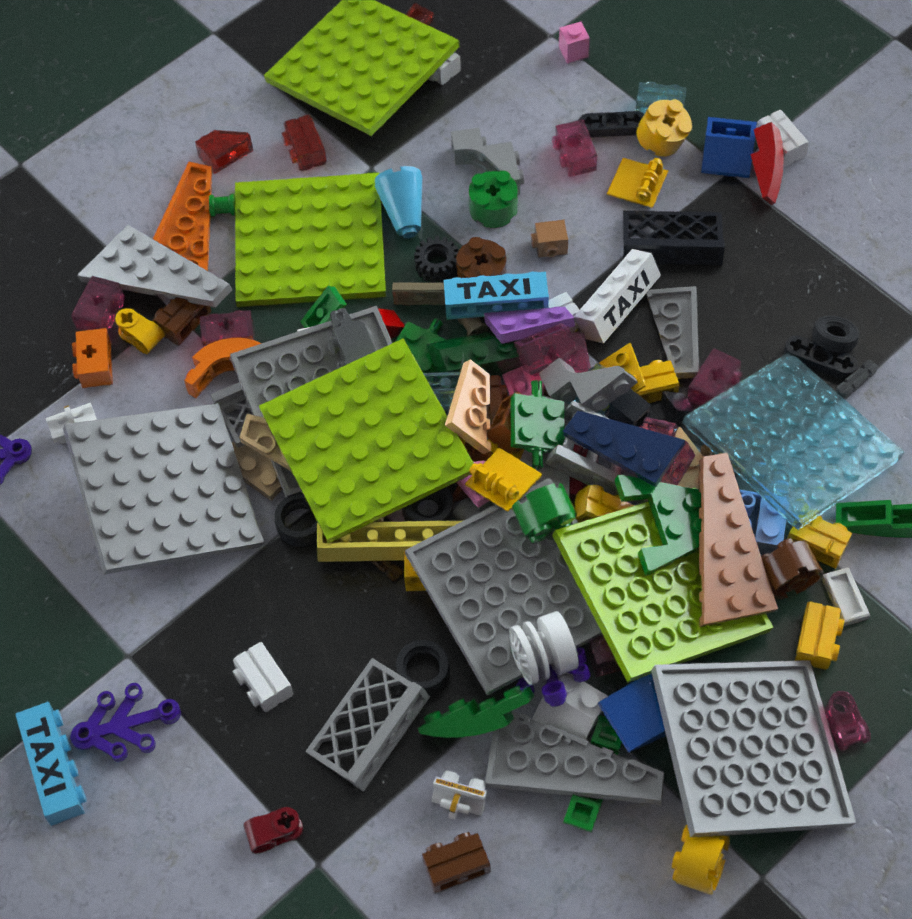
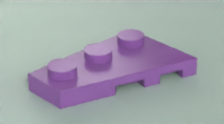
M566 307L484 313L485 323L501 344L575 327L574 317Z

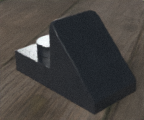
M663 391L661 402L651 407L649 430L663 433L696 416L697 412L683 393Z

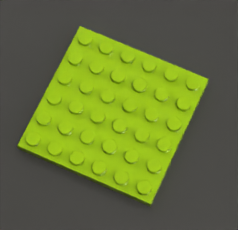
M342 0L284 55L264 77L267 83L372 136L460 45L458 39L375 0Z
M379 173L235 182V286L237 307L316 302L327 286L335 287L343 300L386 297L381 199L375 189L374 181Z
M404 338L259 405L260 412L328 543L472 475L469 470L474 463L458 434L445 426L447 415Z
M649 502L557 529L552 535L627 682L652 674L651 669L655 665L681 664L769 633L774 628L766 614L699 627V618L702 616V603H699V592L702 591V576L699 575V550L688 556H683L666 567L663 566L655 570L654 573L645 576L638 552L641 548L662 546Z

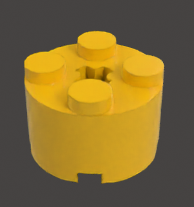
M679 100L656 101L648 107L639 122L636 132L638 141L645 150L648 151L650 149L656 152L655 155L666 157L673 155L681 147L692 130L691 118Z
M686 824L681 841L684 842L682 851H676L671 865V868L674 869L672 880L676 881L677 884L712 895L713 890L716 889L726 861L724 860L722 849L728 851L730 837L727 835L690 837L688 825Z

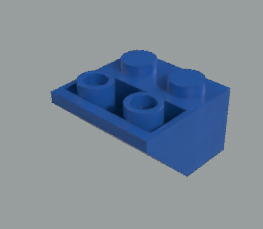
M708 117L701 173L750 178L752 164L750 154H753L755 142L753 129L756 128L757 122Z

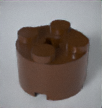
M480 237L471 238L457 253V277L471 278L482 275L497 276L507 274L505 249L491 240Z
M792 538L785 539L777 545L778 549L761 556L775 599L788 598L786 593L795 590L797 594L805 591L819 581L821 577L818 573L823 574L821 566L805 541L793 542Z

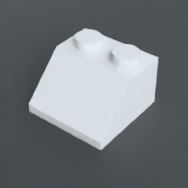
M564 673L558 675L559 681L564 683L567 692L565 703L558 707H552L542 697L532 720L544 725H552L588 741L595 731L599 716H605L598 702L608 696L586 682L574 681L572 674Z

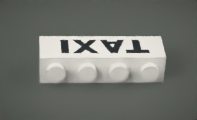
M632 249L574 316L585 339L605 343L658 280L661 274L652 253Z

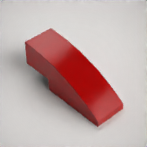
M772 122L753 129L759 151L750 155L762 198L770 205L776 203L780 191L784 155L780 129Z

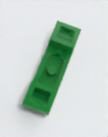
M600 715L591 744L601 749L603 747L613 751L614 754L619 755L622 741L608 719ZM573 794L563 823L592 833L604 799L580 797Z

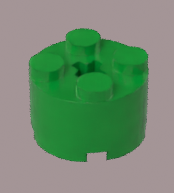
M501 170L475 174L469 186V212L472 219L483 223V226L487 228H499L510 223V219L514 215L516 216L518 211V188L510 173Z
M555 483L540 487L526 494L527 501L521 504L517 500L512 505V510L526 539H530L532 544L544 540L547 537L546 534L570 526V522L574 521L577 516L562 483H559L557 488Z

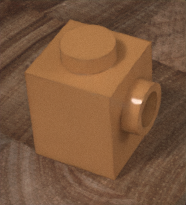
M565 220L535 223V233H531L532 248H537L538 258L568 254V235Z

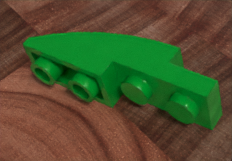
M516 686L503 693L505 698L495 701L493 697L477 705L475 699L467 703L464 699H461L449 705L450 710L443 714L437 710L425 716V722L418 730L420 734L446 738L469 737L492 732L508 726L515 719L511 711L529 703L535 696L530 686L522 690L519 686Z

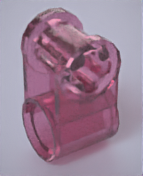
M845 691L833 693L825 706L824 712L839 749L844 751L850 745L859 742H870L869 728L862 718L853 696ZM833 704L843 705L846 712L837 711Z

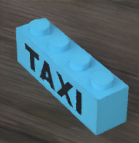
M546 272L503 274L497 276L482 275L471 278L456 277L444 280L447 320L484 317V313L549 308Z
M46 702L15 713L44 817L52 826L85 814L82 803L86 802V797L82 786H77L74 779L79 774L74 760L69 761L67 752L71 751V747L66 734L61 735L59 727L63 726L64 723L59 710H53L50 703Z

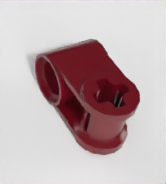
M289 807L253 817L243 823L251 853L253 854L267 852L276 846L299 838L303 831V823L294 809ZM291 820V827L286 829L285 821Z

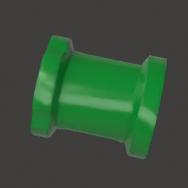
M230 194L224 197L209 195L210 216L215 217L216 214L227 213L235 216V195Z

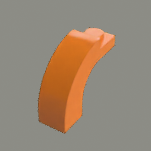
M227 338L215 341L200 349L192 357L195 368L187 373L184 380L188 394L197 398L216 376L227 371H235L230 354L262 343L247 338Z

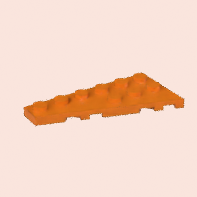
M188 162L153 240L208 271L211 219L209 195H212L211 166Z

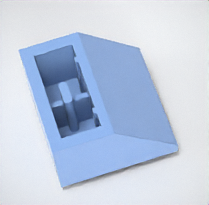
M740 490L760 555L778 549L777 545L784 540L790 498Z

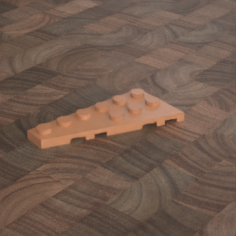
M728 453L704 456L699 460V492L701 493V508H699V519H701L699 575L702 576V591L699 592V603H702V616L699 618V627L771 613L778 609Z

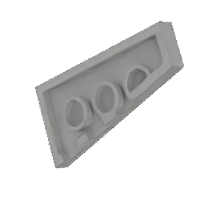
M696 286L648 290L646 293L666 358L667 361L671 360L677 379L699 377Z

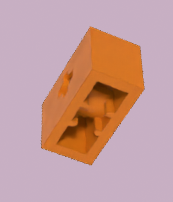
M107 329L76 332V342H72L73 355L77 357V363L73 364L74 378H79L82 388L112 385V348Z

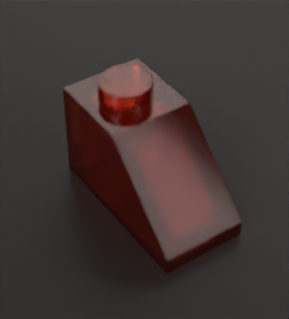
M214 130L195 141L198 157L205 165L211 166L214 174L253 151L251 136L248 132Z

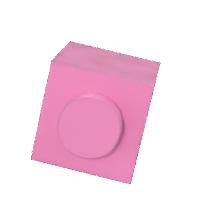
M582 22L560 27L559 48L566 62L570 63L588 58L590 38Z

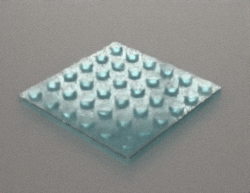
M789 353L690 412L684 417L682 422L715 454L728 453L733 471L797 530L899 461L905 453L804 363Z

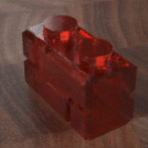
M307 114L298 117V119L294 118L283 123L285 132H282L281 136L285 147L290 146L291 148L288 152L292 164L297 163L301 171L311 169L313 166L318 167L326 164L325 148L311 116Z

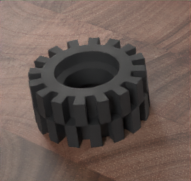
M435 236V240L428 237L427 243L422 240L420 246L417 245L415 248L416 252H414L415 268L419 277L423 275L424 281L427 282L430 278L431 283H435V280H439V283H444V278L451 279V275L456 276L458 247L457 245L454 246L452 240L448 242L447 237H443L440 240L439 236ZM438 255L446 258V261L440 264L428 262V259L432 256Z

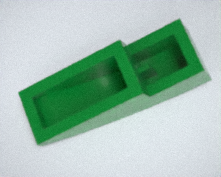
M892 500L836 503V523L844 525L849 532L856 534L912 538V504L893 505Z

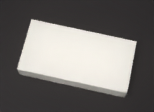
M849 567L822 575L821 579L833 606L841 610L839 619L844 620V626L869 619V611Z

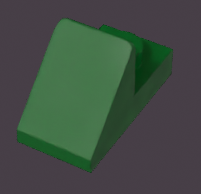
M327 286L300 322L304 328L331 321L330 312L345 308L347 304L335 287Z

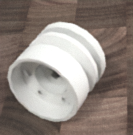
M557 611L538 617V632L529 621L523 623V630L519 625L509 629L514 660L529 685L538 683L539 676L542 680L549 679V665L558 675L578 668V656L572 635L565 620Z

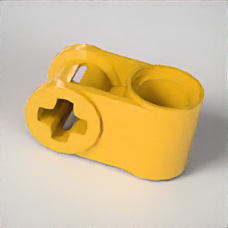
M122 309L116 314L115 321L119 326L118 333L120 338L133 345L143 354H148L165 337L164 331L155 322L149 321L132 309Z

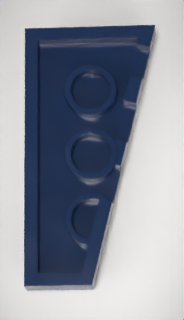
M579 410L563 430L564 436L654 487H657L685 446L684 439Z

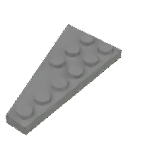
M129 225L77 275L81 282L89 283V281H95L99 285L107 287L111 284L120 286L123 290L154 296L158 293L165 295L169 299L178 297L188 299L190 303L216 307L232 291L230 284Z
M511 711L515 719L508 726L493 731L485 779L486 788L567 796L574 794L580 797L662 805L664 772L633 759L628 760L620 757L607 748L603 747L601 749L589 744V741L552 725H544L534 721L530 716L523 713L518 714Z

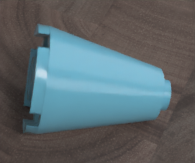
M401 166V171L393 172L392 168L385 170L375 178V189L396 233L403 236V238H412L421 230L423 181L421 171L410 166Z

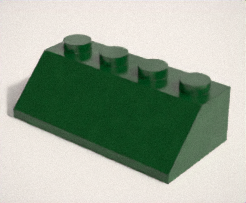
M492 331L427 344V349L443 389L457 386L463 363L470 359L489 373L490 376L499 375L501 377L507 372L542 358L545 352L538 335L501 344Z

